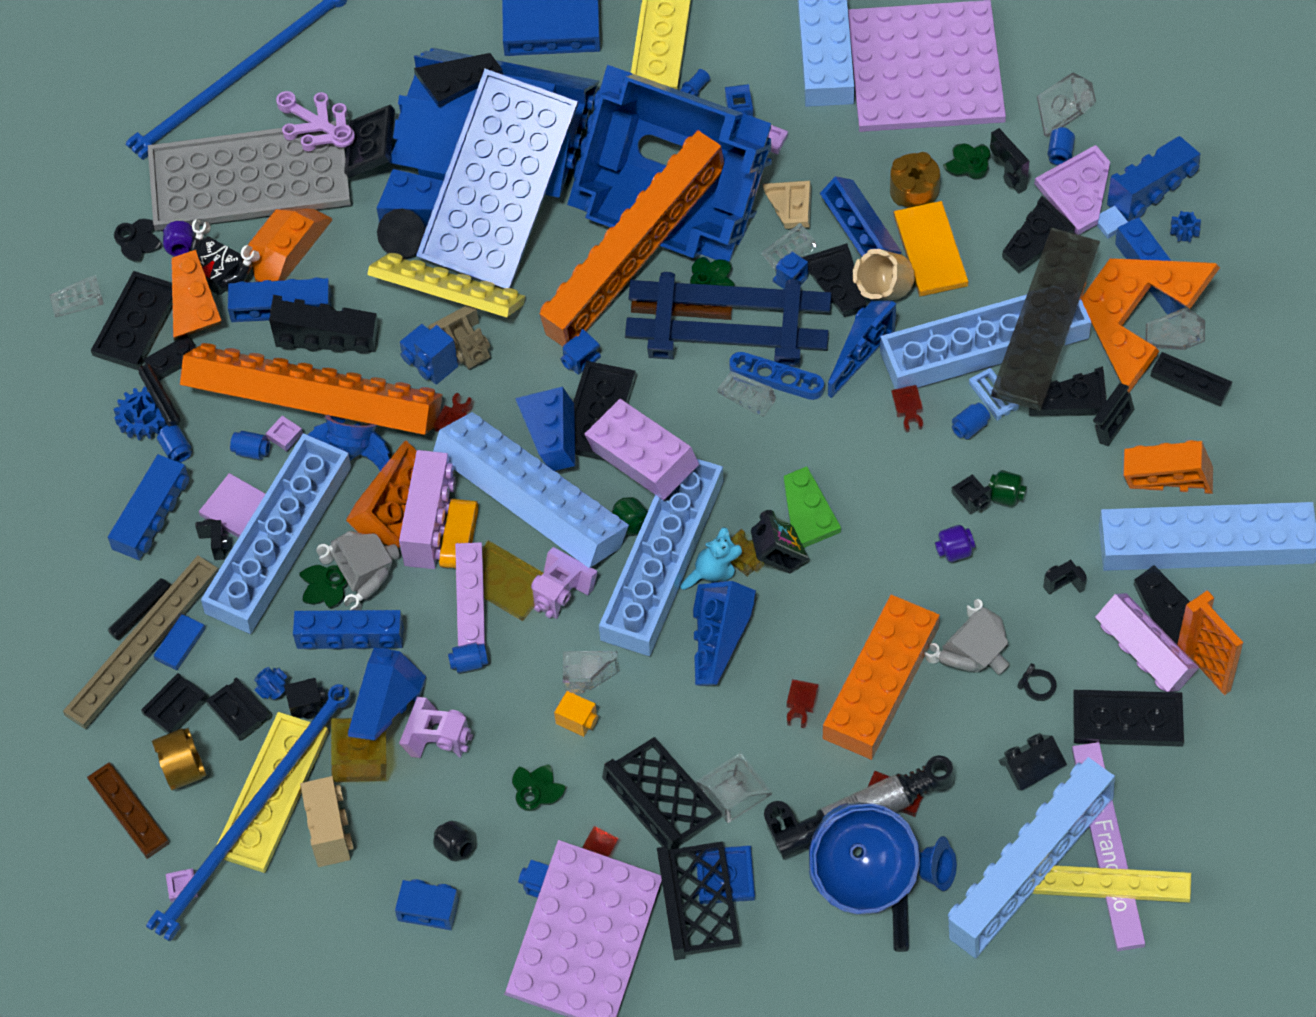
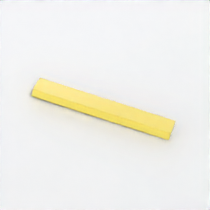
M1053 866L1044 877L1045 879L1040 885L1035 887L1032 893L1190 902L1191 873Z

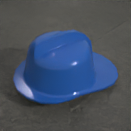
M941 836L935 846L927 847L920 853L918 871L921 879L925 882L935 885L941 891L949 889L956 875V855L950 847L947 838Z

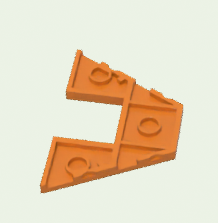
M1110 258L1081 297L1088 316L1121 383L1129 386L1127 390L1129 393L1159 353V350L1123 327L1124 322L1151 286L1191 309L1220 269L1216 263Z

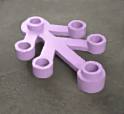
M284 91L278 94L276 102L280 111L285 114L293 113L309 122L284 125L282 132L286 140H294L298 134L324 131L327 134L318 136L304 135L301 138L303 150L312 151L316 148V145L333 143L337 147H347L353 143L355 139L354 131L346 125L345 118L348 115L346 105L337 103L332 107L333 117L336 119V126L328 122L327 107L329 99L326 93L319 92L314 96L318 116L298 105L296 97L292 92Z

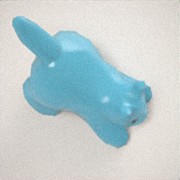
M723 527L716 539L705 544L708 548L703 549L698 554L695 570L683 581L680 589L685 590L693 586L700 579H705L709 582L727 581L734 575L735 569L730 562L742 554V548L740 545L732 543L727 528Z

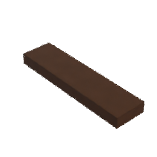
M632 301L631 313L656 315L657 302ZM673 303L672 316L731 320L733 307Z
M110 762L87 777L89 783L146 859L169 845L168 839Z

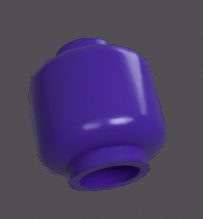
M173 221L166 225L163 230V247L169 255L175 257L190 251L192 238L195 236L192 226L185 221Z
M962 525L941 530L938 533L939 541L934 542L939 557L945 556L948 562H955L971 556L972 549L976 547L970 529H965Z

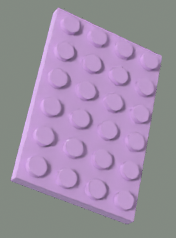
M558 840L504 995L567 1017H616L662 880L661 875Z

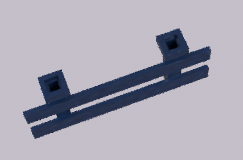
M662 272L659 282L630 280V301L657 302L656 319L627 317L625 338L648 339V358L674 360V341L775 347V362L800 368L801 349L827 350L828 330L798 328L799 311L830 313L831 292L801 291V282L799 280H787L785 290L675 283V274L672 272ZM673 303L783 310L782 327L672 320Z

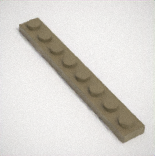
M197 555L63 710L64 715L86 729L173 628L181 614L184 615L211 584L219 571L218 568Z

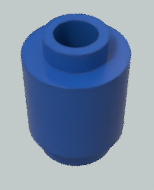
M1060 127L1051 132L1047 155L1049 161L1054 165H1060L1072 158L1075 135L1068 128Z
M981 403L971 404L952 419V430L959 438L969 439L987 425L990 413Z
M166 425L160 429L157 441L166 456L179 463L186 461L192 454L190 450L191 445L180 427L177 425Z
M241 430L240 433H233L230 450L235 452L237 456L262 460L269 453L270 441H267L266 435Z
M477 642L452 647L453 653L448 654L451 669H457V673L480 669L482 665L488 664L484 643L477 644Z

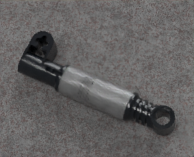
M933 756L926 765L921 767L922 770L917 768L915 769L916 773L910 771V776L907 774H895L886 778V780L884 779L871 785V787L861 789V791L851 794V796L848 795V797L841 798V800L831 803V805H826V807L817 810L816 815L798 823L790 807L785 802L773 801L764 810L767 829L784 860L808 849L814 832L823 817L840 805L857 802L873 803L885 806L894 812H899V810L913 805L914 800L918 799L917 795L920 797L924 796L923 792L929 794L930 789L932 791L947 790L954 783L952 762L945 756ZM937 770L946 771V774L940 777L933 775ZM778 816L783 819L785 826L783 830H780L779 822L776 819Z

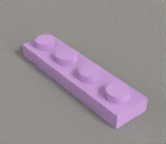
M482 542L455 544L458 646L477 642V644L484 643L485 646Z

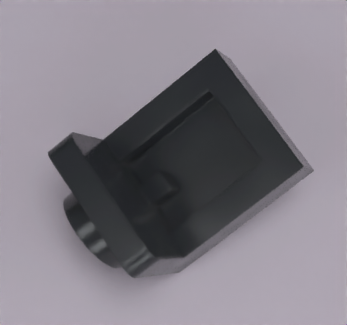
M972 474L954 485L951 493L969 514H972L977 510L985 509L990 504L992 488L989 485L984 488Z
M205 519L195 522L198 537L200 539L211 538V550L214 560H225V550L229 549V536L225 534L222 521Z
M1070 559L1060 566L1055 565L1045 573L1043 588L1050 595L1071 582L1077 591L1081 593L1085 590L1087 577L1084 570L1080 566H1076Z

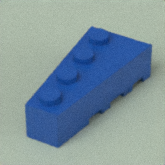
M1176 137L1158 148L1155 156L1152 157L1148 154L1142 158L1138 166L1133 164L1127 166L1124 170L1126 173L1120 176L1118 173L1112 175L1107 205L1110 208L1115 206L1128 222L1135 217H1141L1150 205L1160 202L1164 194L1169 190H1175L1183 179L1187 176H1193L1198 171L1201 153L1182 137Z

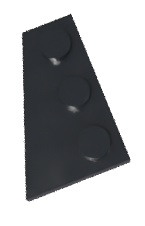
M486 53L414 68V73L436 105L441 107L477 89L484 69L502 75L503 70L492 54Z
M1041 196L1037 201L1036 207L1026 217L1022 227L1016 231L1004 248L1002 257L1016 271L1020 272L1075 232V226L1048 200Z
M847 243L801 257L808 262V273L824 292H831L832 303L844 317L857 313L862 307H867L864 296H862L857 284L853 282L854 263Z
M1103 366L1095 368L1092 373L1073 375L1072 379L1062 382L1056 380L1029 388L1027 392L1029 416L1098 414L1106 402Z
M1153 565L1134 579L1133 585L1152 620L1178 644L1186 604L1190 601Z

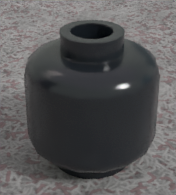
M451 820L437 827L434 832L433 845L440 854L450 861H459L467 858L472 853L474 837L472 832L457 821Z

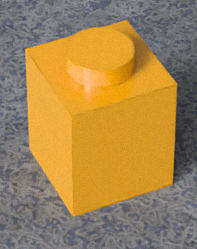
M566 691L554 712L557 725L585 737L589 729L592 730L598 721L596 704L569 691Z

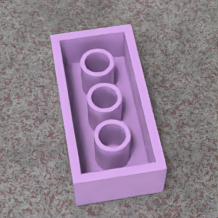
M621 399L585 433L593 452L662 500H665L699 465L691 446Z
M421 450L416 452L399 539L404 566L427 569L436 568L442 545L440 544L441 537H443L446 524L445 516L448 514L451 500L449 499V494L454 492L456 478L453 476V464L449 463L448 453Z

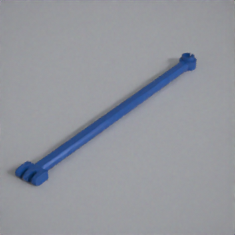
M323 0L145 136L138 132L126 141V146L130 149L132 148V151L138 154L140 159H146L148 157V145H153L329 10L344 6L347 0Z
M337 684L330 688L328 692L329 699L167 911L163 914L156 910L147 922L146 927L153 930L157 926L156 934L161 936L166 931L164 939L171 941L181 928L176 920L338 708H343L349 704L351 697L347 687L345 692H343L344 686L342 684ZM344 695L345 698L343 700L336 701L337 697Z

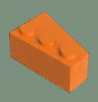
M196 250L172 257L173 340L221 324V318Z

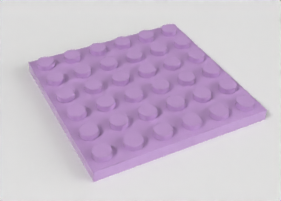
M991 0L848 9L859 132L1005 122L1006 115Z

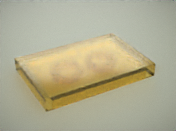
M488 540L483 547L484 599L523 621L534 608L533 590L531 589L532 582L537 575H542L543 572Z

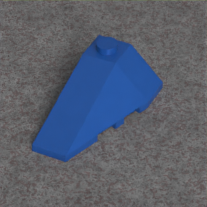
M871 301L866 308L862 307L857 312L853 326L828 381L829 397L833 398L879 349L881 336L895 331V302Z
M734 581L698 584L693 608V618L697 619L698 630L694 631V640L698 641V651L694 656L695 685H717L751 617L756 590Z
M387 648L373 649L348 730V737L376 740L392 724V719L398 713L402 714L407 709V704L411 700L416 701L417 697H420L426 682V676L400 651Z

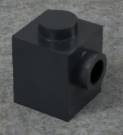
M316 678L284 685L289 710L293 717L299 719L313 718L323 707L322 703L327 701L323 686L318 687Z

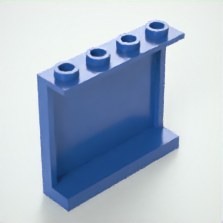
M502 0L503 47L505 56L600 52L598 0Z

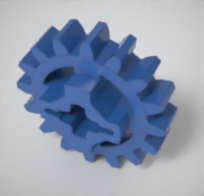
M143 387L142 392H138L136 388H133V394L130 395L125 392V400H117L119 407L114 408L116 415L114 419L119 426L120 432H126L128 438L136 434L138 440H141L143 435L151 439L152 432L159 434V427L167 425L146 387Z

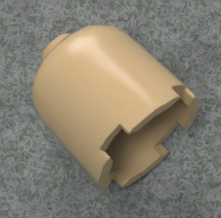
M870 249L861 259H857L853 269V282L857 284L862 296L874 300H897L906 296L912 289L915 280L914 269L911 262L905 256L883 249Z

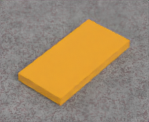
M942 201L894 211L893 216L906 257L914 269V281L919 297L967 287L968 279Z

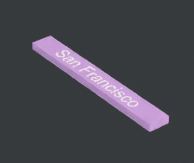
M1099 742L1072 746L1075 765L1079 762L1082 764L1089 757L1105 769ZM1111 801L1089 826L1098 868L1128 869L1113 801ZM1106 897V905L1117 951L1145 947L1135 899Z

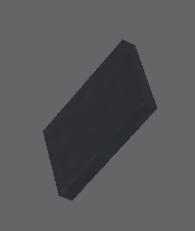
M391 104L350 121L349 127L354 131L355 139L351 145L347 146L344 173L348 178L390 162L395 109Z

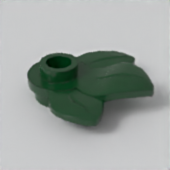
M966 143L957 144L952 149L954 159L943 164L944 169L954 175L967 173L971 178H981L986 175L989 168L988 158L990 157V149L984 144H980L975 148Z
M706 257L697 259L692 265L693 275L690 278V284L735 286V283L727 278L731 272V262L723 259L710 262Z
M313 565L299 573L300 577L309 584L303 594L302 600L304 603L315 605L324 601L328 608H332L342 600L343 588L347 585V581L338 565H332L327 568L322 565ZM334 577L340 578L337 581H331Z
M549 764L541 766L531 773L519 766L512 777V784L517 791L516 803L525 811H533L539 808L541 804H553L565 792V785L553 783V772ZM527 796L534 797V800L525 801V798Z

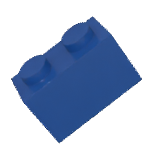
M412 879L411 881L402 880L395 908L397 920L452 931L459 902L457 889L447 884L429 885L418 879Z

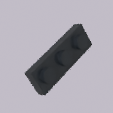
M1161 352L1150 375L1218 406L1223 404L1232 387V381L1164 352Z

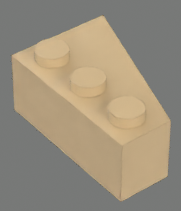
M332 776L300 783L308 829L311 835V846L318 867L349 861V850L354 848L350 833L345 834L344 826L349 824L346 810H340L339 801H343L341 786H335Z

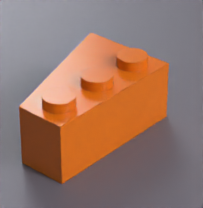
M1189 440L1185 443L1175 444L1161 443L1156 446L1138 445L1133 448L1124 449V477L1130 489L1163 491V486L1180 487V492H1188V488L1205 489L1204 493L1213 494V465L1202 441Z

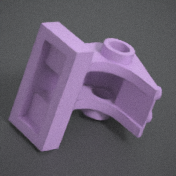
M553 547L547 554L544 573L537 575L531 585L534 610L537 612L541 610L545 612L546 617L551 618L552 616L557 619L561 605L564 606L571 596L570 590L572 588L586 595L593 591L597 570L591 567L588 568L580 561Z
M417 697L399 744L411 757L420 758L427 742H435L440 749L452 750L461 758L463 752L467 753L468 746L466 744L468 740H472L473 734H470L471 729L468 728L467 719L461 712L457 710H449V712L438 711L427 698ZM435 723H440L437 730H431Z

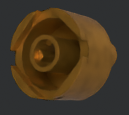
M927 152L906 154L895 159L890 173V195L892 200L898 206L901 204L908 208L934 203L939 194L940 169Z
M182 728L152 740L155 752L158 753L159 763L171 791L207 776L189 728Z

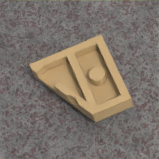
M810 181L763 184L764 192L785 229L810 227L812 188Z

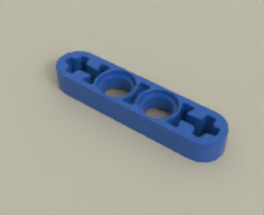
M737 352L730 357L729 369L731 374L737 378L810 400L818 399L824 393V381L817 374L745 352ZM741 362L745 363V365H742L741 368L737 367V365H739ZM761 368H768L772 373L764 377L759 375L758 371ZM786 375H792L796 380L791 384H786L781 379ZM812 384L817 385V387H814L813 390L809 389V387H811Z

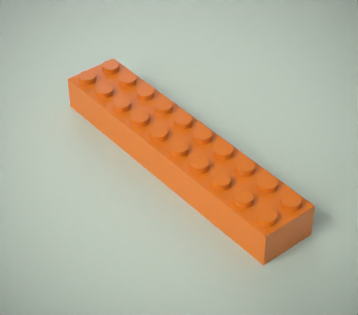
M699 130L685 140L682 149L677 155L674 154L670 157L665 169L653 177L651 185L646 191H641L633 206L622 213L620 221L614 227H610L607 230L602 242L590 250L588 258L583 264H578L570 279L558 287L556 295L552 300L546 301L543 304L539 314L546 336L563 347L575 336L578 337L581 329L585 331L589 329L720 176L724 166L720 144Z
M203 343L183 355L180 385L424 435L439 423L442 394L435 393V390L432 388L421 387L420 390L410 388L411 385L407 383L397 382L390 384L386 383V380L383 378L373 377L370 380L361 378V374L351 372L346 373V375L340 374L333 368L315 369L312 364L308 363L290 364L284 358L265 359L264 355L259 353L240 354L238 349L226 348L221 350L216 349V345Z

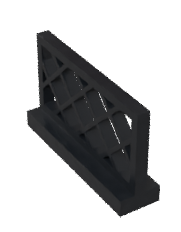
M655 737L617 761L611 759L604 764L603 780L662 847L668 846V850L677 849L681 843L722 817L721 811ZM654 748L660 755L659 761L643 759L644 753ZM627 763L638 764V774L627 773L622 766ZM642 765L658 767L657 777L641 775ZM661 768L673 770L677 774L676 780L660 778ZM640 782L656 784L655 794L643 792L639 787ZM659 784L675 787L674 796L658 794ZM678 787L690 789L694 794L693 799L677 797ZM657 801L673 803L672 813L661 812L656 807ZM676 804L692 806L691 816L675 814ZM695 807L707 808L711 815L707 818L695 817ZM674 820L689 822V829L680 834L673 826Z
M723 841L668 850V846L658 847L657 854L674 961L685 959V955L740 947ZM719 851L720 858L714 866L702 860L707 852ZM688 856L694 861L685 871L676 865L675 857ZM698 863L709 870L702 881L690 874ZM720 865H721L722 872H720L719 870H717V869L720 867ZM677 872L682 875L679 880ZM713 874L724 881L718 892L706 885ZM686 878L698 885L690 896L680 890V886ZM701 889L714 896L706 907L694 900ZM724 891L726 893V898L722 896ZM681 897L686 900L683 905ZM718 899L728 905V910L722 918L710 910ZM690 904L702 911L694 922L684 916V911ZM706 914L718 922L710 933L698 925ZM728 917H730V923L726 921ZM686 924L690 926L688 930H686ZM723 925L732 931L733 939L721 941L714 935ZM694 930L706 936L701 944L689 946L688 937Z

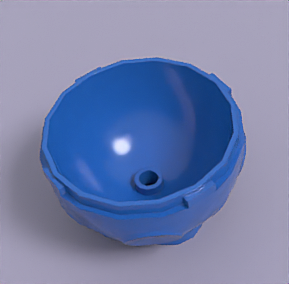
M863 802L845 803L827 813L814 832L809 846L810 879L816 890L831 905L844 912L854 914L881 912L898 903L907 893L909 894L917 880L916 877L920 866L918 842L910 825L901 815L885 806ZM861 847V854L854 856V848Z

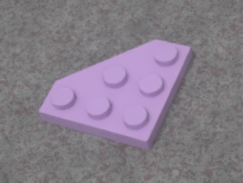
M1095 145L1035 178L1034 184L1075 226V233L1077 235L1098 224L1110 161Z

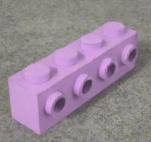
M1127 593L1114 594L1095 617L1101 623V628L1119 641V647L1137 660L1138 667L1150 673L1156 679L1155 684L1161 690L1167 692L1179 691L1199 669L1189 656Z

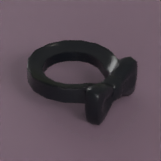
M1032 663L1017 685L1018 689L1022 690L1024 688L1026 694L1036 701L1050 699L1057 687L1056 680L1051 673L1035 669V665ZM1031 676L1045 677L1049 680L1051 688L1044 694L1035 693L1031 689L1028 679Z

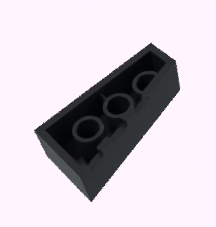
M273 294L269 322L276 347L283 349L302 348L310 351L321 349L334 352H376L379 331L376 313L345 307L341 311H337L329 304L320 303L319 307L305 305V300L295 298L294 302L283 301L282 296Z

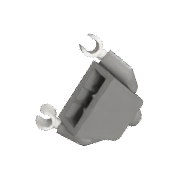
M348 531L331 542L330 546L320 544L316 550L322 564H329L334 558L351 590L358 592L356 595L349 594L345 597L344 603L346 606L350 605L351 602H356L350 610H361L362 604L360 601L363 599L367 600L388 577L392 560L399 558V551L395 544L384 546L378 535Z
M976 599L974 600V607L976 609L971 608L969 605L967 606L969 619L942 646L944 650L940 651L936 643L929 645L930 650L936 652L934 654L924 653L929 663L940 662L970 672H979L989 665L998 675L1008 667L1010 663L1000 654V651L1008 644L1002 618L991 610L984 608L982 601Z

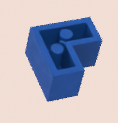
M420 324L400 341L402 352L400 355L408 365L413 364L425 380L430 379L435 385L458 367L454 339L438 325L429 330L426 326Z

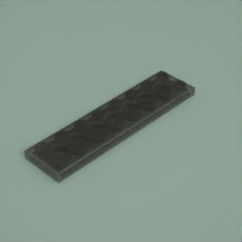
M1051 227L993 386L991 397L1041 411L1100 246L1099 240Z

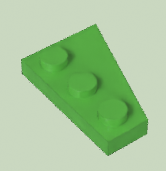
M806 466L784 475V488L790 524L794 527L803 547H808L841 533V526L808 467Z

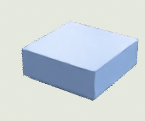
M1113 206L1100 213L1097 227L1108 239L1117 234V227L1128 221Z

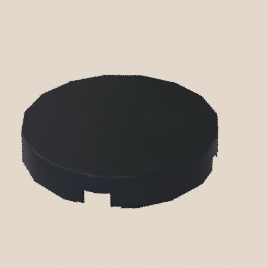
M404 208L394 209L385 214L378 224V242L388 254L396 253L403 258L411 257L418 252L426 230V224L421 216L413 210Z

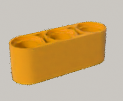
M453 498L450 500L440 550V567L456 569L455 544L473 542L478 516V501Z

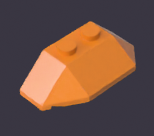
M310 208L276 209L248 244L253 248L250 256L254 250L260 254L258 261L251 262L255 281H285L332 222V218Z

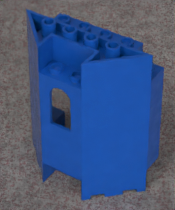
M431 48L430 51H424L421 55H415L414 60L417 68L473 55ZM496 60L503 70V75L579 102L545 194L560 198L568 171L573 169L575 165V151L581 147L582 131L587 129L589 110L594 109V97L599 80ZM414 75L407 96L399 95L400 115L395 121L393 138L396 139V143L391 153L390 163L417 168L421 176L444 181L477 89L438 107L417 76Z
M607 65L601 88L594 97V112L590 115L587 122V137H584L581 143V158L574 167V183L567 205L587 212L585 218L608 227H614L620 221L622 213L626 209H630L636 202L639 193L643 190L646 191L651 185L653 177L658 172H662L667 166L648 159L641 154L639 150L641 138L645 135H653L683 146L685 140L699 130L721 145L724 159L722 172L660 246L691 258L704 255L715 260L723 259L730 262L735 245L740 244L747 231L748 219L754 218L757 213L756 210L752 209L763 170L765 167L772 165L771 159L767 158L768 153L771 152V138L768 137L771 123Z

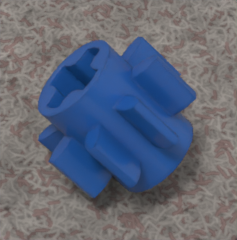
M1180 211L1178 218L1172 216L1170 234H1175L1177 241L1191 242L1193 236L1199 237L1201 219H1196L1194 212Z
M266 667L255 677L254 681L258 686L254 690L262 699L271 697L274 700L285 691L284 685L286 684L284 680L287 678V675L280 668L271 669Z

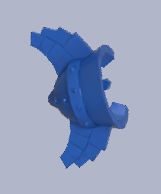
M325 415L326 423L314 426V430L308 434V436L348 452L350 461L359 455L367 457L380 471L390 460L388 455L390 451L385 445L386 441L374 431L377 427L374 424L369 423L367 426H362L358 422L354 426L342 424L346 422L345 418Z

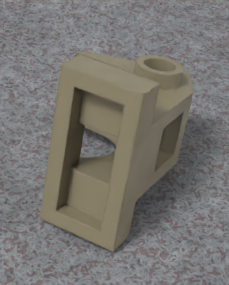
M466 305L428 326L429 330H431L434 326L438 325L454 339L459 365L463 363L469 369L490 358L488 353L490 344L487 338L482 335L480 328H477L475 331L472 329L473 326L479 324L476 308Z

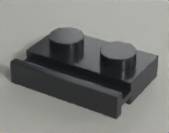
M1119 383L1093 419V422L1096 423L1095 430L1100 444L1109 446L1135 410L1131 394L1127 392L1129 389L1128 385Z
M177 673L141 709V712L156 726L169 734L177 731L207 700V696L190 681L185 680Z
M236 677L230 685H225L209 697L206 703L240 741L258 728L265 719H270V715Z

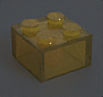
M331 718V770L334 782L386 781V730L376 740L348 737L352 718Z

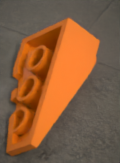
M404 441L355 503L346 519L358 533L376 534L382 544H395L397 548L400 547L399 539L417 452L408 441Z

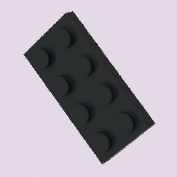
M133 271L91 349L92 356L138 370L173 304L172 282Z
M586 361L573 401L576 455L605 460L593 452L585 433L619 399L628 403L636 377L635 370Z
M1073 690V743L1090 744L1099 742V744L1183 746L1182 692Z

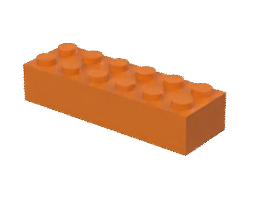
M890 595L823 724L824 740L870 760L873 759L925 657L924 653L928 651L929 645L939 629L940 614Z

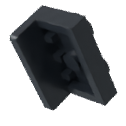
M1035 734L1027 739L1028 744L1021 748L1015 746L1004 752L1005 757L998 760L1001 766H1006L1017 790H1023L1067 765L1052 735Z

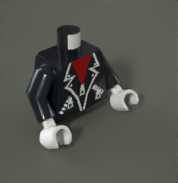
M195 219L192 223V229L196 232V236L192 238L190 251L196 250L210 290L221 295L228 290V284L245 281L252 267L251 262L258 261L260 254L254 250L250 256L253 248L249 245L244 246L240 254L209 236L203 238L204 234L210 231L211 226L208 222H204L203 229L200 230L199 225L201 221Z

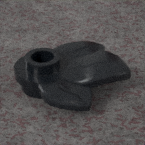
M138 219L133 224L122 223L117 226L114 232L115 242L121 246L122 254L131 261H140L142 253H151L161 247L160 240L151 233L154 225L153 220Z

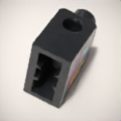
M765 510L759 515L760 521L751 528L757 559L791 574L809 559L794 527L790 523L776 518L773 510Z

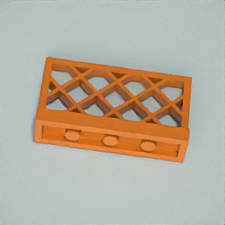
M1207 590L1186 604L1177 645L1194 661L1214 685L1226 695L1232 688L1243 641L1212 609L1214 597Z

